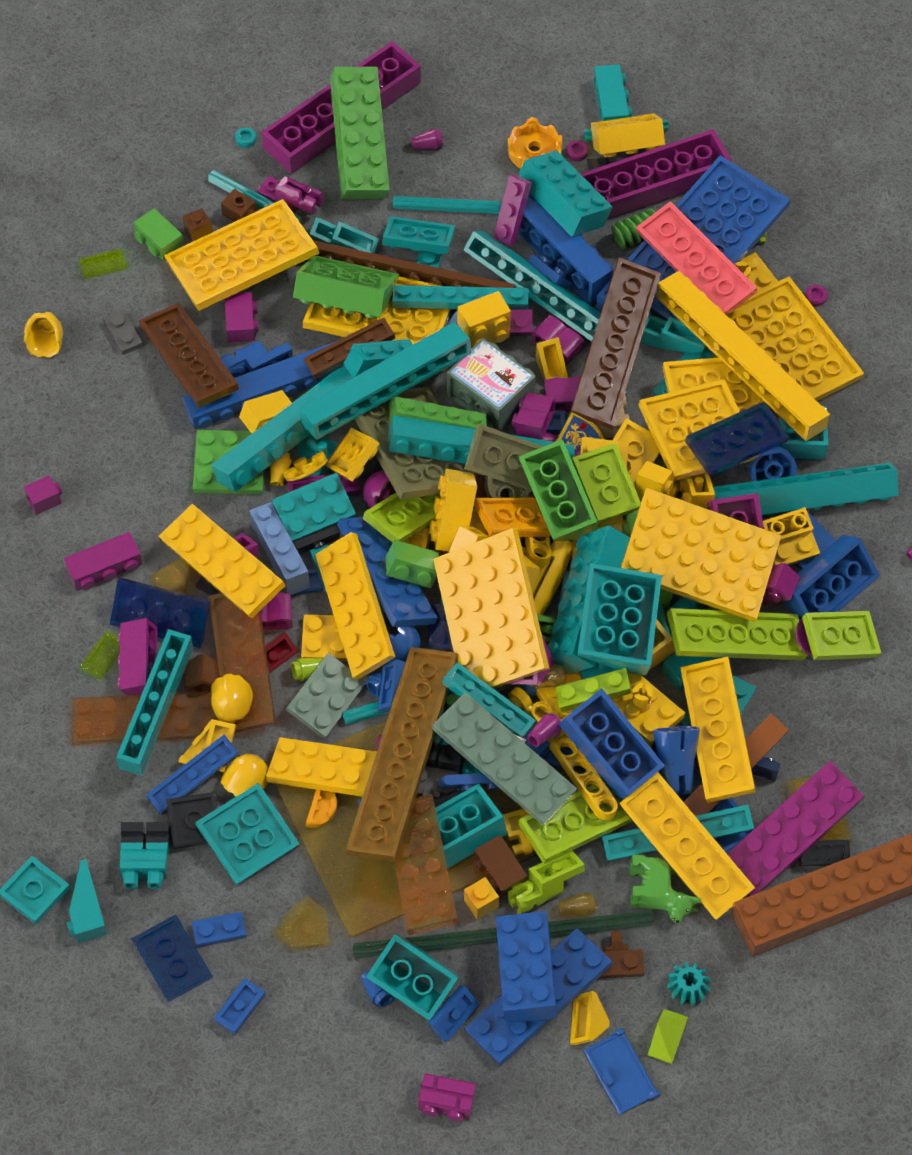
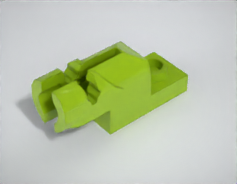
M570 851L545 864L542 862L529 868V880L508 891L509 904L512 908L518 906L517 914H523L532 910L534 905L539 907L544 902L563 894L564 881L584 872L585 864L573 851Z

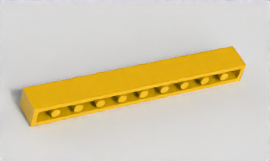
M678 271L658 282L656 298L805 441L827 429L830 417L827 409L821 406L808 391H805L793 377L789 376L779 363L769 357L763 348H760L747 333H744L732 319H729L721 311L720 307L709 300L706 294L700 291L688 277H685Z

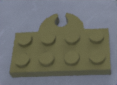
M478 424L476 425L464 470L485 477L484 487L489 498H500L502 489L508 490L509 498H527L529 493H533L519 456L544 446Z

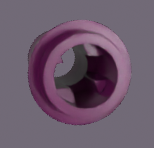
M433 128L411 138L413 150H432L444 146L440 129L435 130Z
M552 713L543 715L527 737L530 744L538 747L559 735L562 729L559 725V722H561L560 718Z

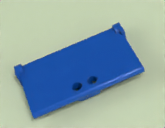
M623 1028L612 1032L611 1036L583 1050L618 1115L647 1101L650 1102L657 1099L661 1095L653 1085L626 1037V1032Z

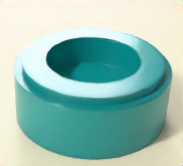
M244 127L235 133V142L241 148H250L257 141L256 132L251 128Z

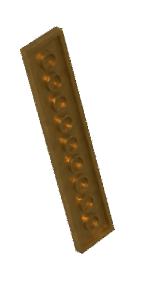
M410 647L346 847L347 855L396 862L436 732L431 728L441 717L449 688L442 684V680L458 662L457 653Z

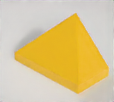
M556 337L536 343L535 361L543 379L554 377L568 378L559 338Z
M594 991L582 993L573 1001L571 1045L591 1042L609 1027L610 1021L597 993Z

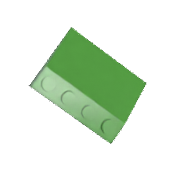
M313 256L297 271L293 298H297L300 302L306 304L315 302L321 304L324 308L331 309L337 307L342 308L346 313L360 312L364 313L366 317L378 318L386 311L399 274Z

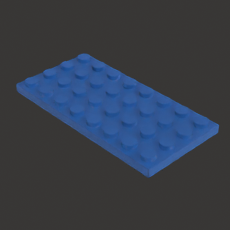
M720 155L675 206L735 265V263L740 262L788 208L790 199ZM645 240L627 259L630 262L661 273L659 282L676 273ZM656 288L650 311L664 321H668L669 317L679 320L656 298Z

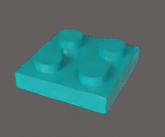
M31 856L0 889V897L37 925L65 895L70 886L40 861Z

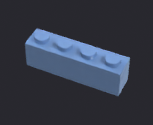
M270 502L249 510L251 527L275 573L285 583L284 590L286 593L292 595L310 588L308 570L272 503Z

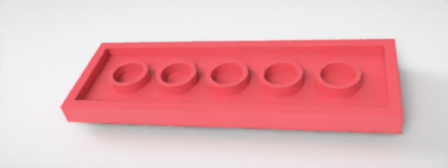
M671 201L636 227L637 233L676 272L680 271L685 277H688L700 291L706 294L709 300L720 307L726 316L757 293V287Z

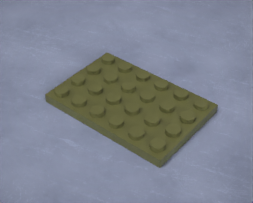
M428 387L407 389L394 396L439 405ZM389 400L355 418L361 432L380 443L377 446L375 456L400 499L440 494L438 483L440 475L444 476L445 469L469 472L464 470L465 464L389 452Z

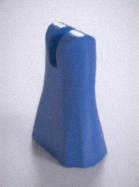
M696 726L655 728L653 734L658 758L665 765L660 769L661 776L677 795H691L694 760L700 728Z

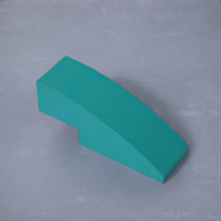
M318 217L315 218L308 233L311 239L369 253H375L379 238L340 221L337 225H334Z
M650 314L648 315L640 341L666 350L689 353L703 352L706 346L681 321L669 317L668 321H664Z

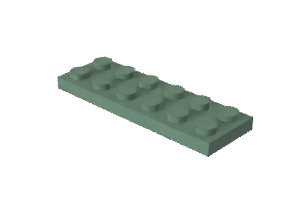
M466 692L432 725L431 729L543 826L577 790L574 785Z

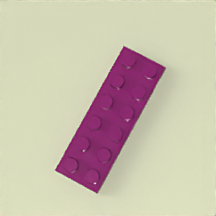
M831 761L824 765L727 854L755 887L749 893L750 896L764 891L865 799L864 795Z

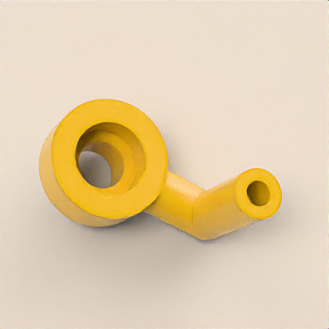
M515 687L508 694L509 701L530 716L532 707L530 697L524 690ZM543 710L535 711V715L540 718L543 715H547Z

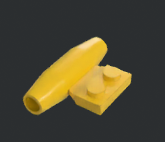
M569 540L553 541L550 546L551 556L547 565L539 567V576L532 590L537 614H544L550 606L566 573L574 544ZM522 547L523 555L527 557L526 548Z

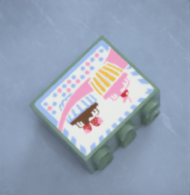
M482 338L471 349L472 354L459 360L447 372V397L452 399L456 396L454 402L465 410L486 414L487 427L495 428L502 432L513 421L514 414L519 413L521 398H525L528 392L535 393V375L529 368H524L517 363L514 357L506 355L499 350L496 344Z

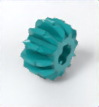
M686 961L683 963V968L676 965L673 970L674 973L668 975L670 983H668L667 989L673 991L671 996L673 999L681 997V1005L685 1004L686 999L689 1000L691 1006L695 1005L696 999L703 1002L705 999L704 994H709L710 992L708 985L711 982V978L705 976L707 971L705 968L697 970V962L693 964V967H689ZM687 980L693 982L691 986L686 985Z

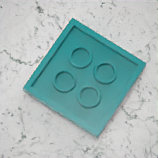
M259 783L195 823L236 886L299 846V842Z

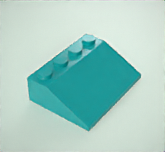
M590 563L577 655L616 670L626 668L628 673L646 676L652 661L662 575Z

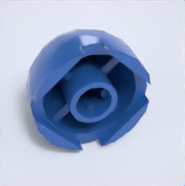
M767 445L759 448V457L749 461V473L752 481L796 476L797 466L794 458L786 449L778 445Z
M414 626L399 627L396 632L389 634L395 658L389 662L400 660L406 663L410 647L420 648V636Z

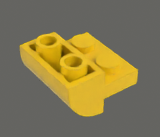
M806 508L763 521L765 530L781 535L773 565L780 563L792 565L820 555L812 533L814 528Z

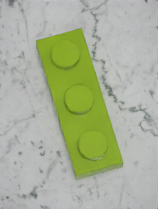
M626 668L555 687L561 712L576 709L601 688L610 699L632 693L629 674Z

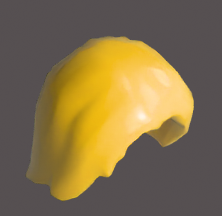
M51 312L34 313L28 319L24 329V342L31 355L40 358H51L59 353L63 339L61 322Z
M225 674L223 677L215 679L211 685V706L218 720L234 723L237 720L243 719L248 714L253 699L250 684L240 675Z
M244 754L238 756L222 775L221 784L224 785L228 792H232L235 797L257 783L264 789L268 784L266 779L268 766L258 755Z

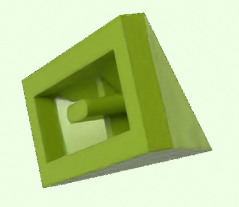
M663 1009L654 1032L648 1056L672 1064L688 1017Z

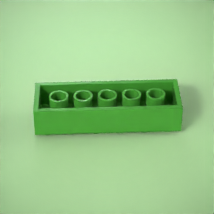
M334 67L330 76L341 200L385 199L390 189L378 67Z

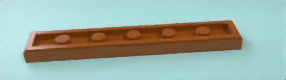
M771 713L745 739L751 770L789 732ZM702 783L684 801V804L694 816L710 813L721 800L707 803Z

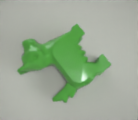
M632 854L630 877L640 875L642 877L641 886H633L632 896H630V908L643 907L665 910L669 913L672 922L681 923L683 917L688 916L690 912L699 911L694 905L701 903V899L674 891L671 888L670 877L675 875L676 872L663 858Z

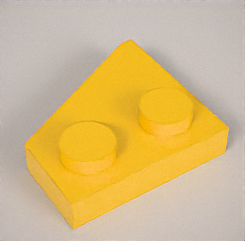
M211 719L203 732L196 737L188 750L181 755L178 762L186 764L223 734L232 743L236 724ZM227 765L218 772L225 773Z

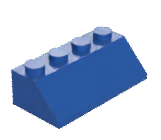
M842 535L797 573L800 577L792 598L783 602L786 608L793 614H798L800 620L805 613L838 612L880 575L862 540L859 537Z

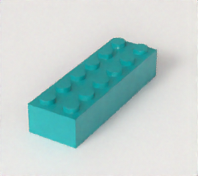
M609 525L581 535L576 544V554L570 565L571 571L564 585L565 592L558 606L559 613L552 627V637L547 646L554 661L552 667L564 674H572L596 666L595 661L577 655L589 564L594 563L621 568L630 537Z

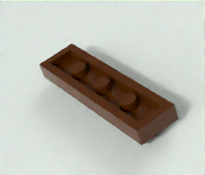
M383 317L303 359L314 379H317L343 366L353 344L392 341L396 338L391 327Z

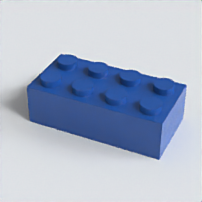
M602 688L559 722L563 731L620 801L629 796L665 766Z
M547 911L496 916L503 1012L506 1023L558 1018Z

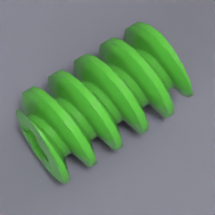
M647 209L646 212H640L638 216L633 215L630 219L625 218L622 222L618 221L615 225L611 226L614 240L622 250L626 248L625 242L629 246H633V239L637 243H641V236L637 233L636 227L655 213L653 209Z

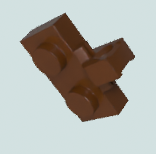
M611 931V945H605V951L602 952L612 961L613 965L599 978L644 976L643 949L629 950L628 944L622 945L621 931Z

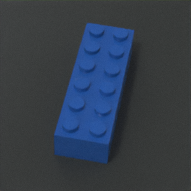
M529 193L518 234L540 257L544 255L552 260L554 268L558 266L567 273L565 277L572 282L569 287L583 301L593 307L597 304L598 294L612 278V265L599 256L598 251L584 240L582 234L572 237Z

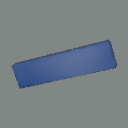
M223 734L147 793L146 796L162 815L167 811L166 799L187 796L240 754Z

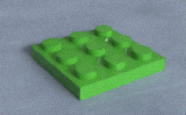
M197 430L193 493L263 494L264 470L234 492L217 482L211 466L252 434L250 431Z

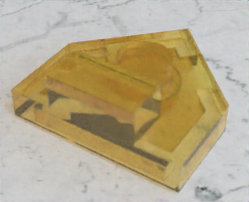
M306 896L301 903L298 901L283 917L282 924L274 932V935L293 950L309 947H330L326 910Z

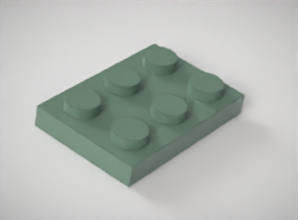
M328 652L285 710L324 739L343 715V711L348 708L366 684V681L362 678L359 680L353 678L350 669Z

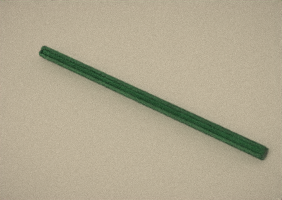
M649 910L550 921V937L570 935L576 928L582 933L651 926L654 923L652 911ZM497 927L405 938L423 951L498 943ZM391 939L354 943V958L380 956Z

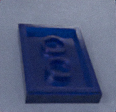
M176 914L131 938L167 1002L176 999L213 978Z

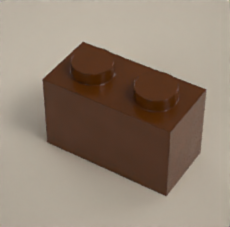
M501 835L474 850V859L472 861L479 873L483 871L500 898L507 895L508 891L512 890L513 887L526 881L527 874Z

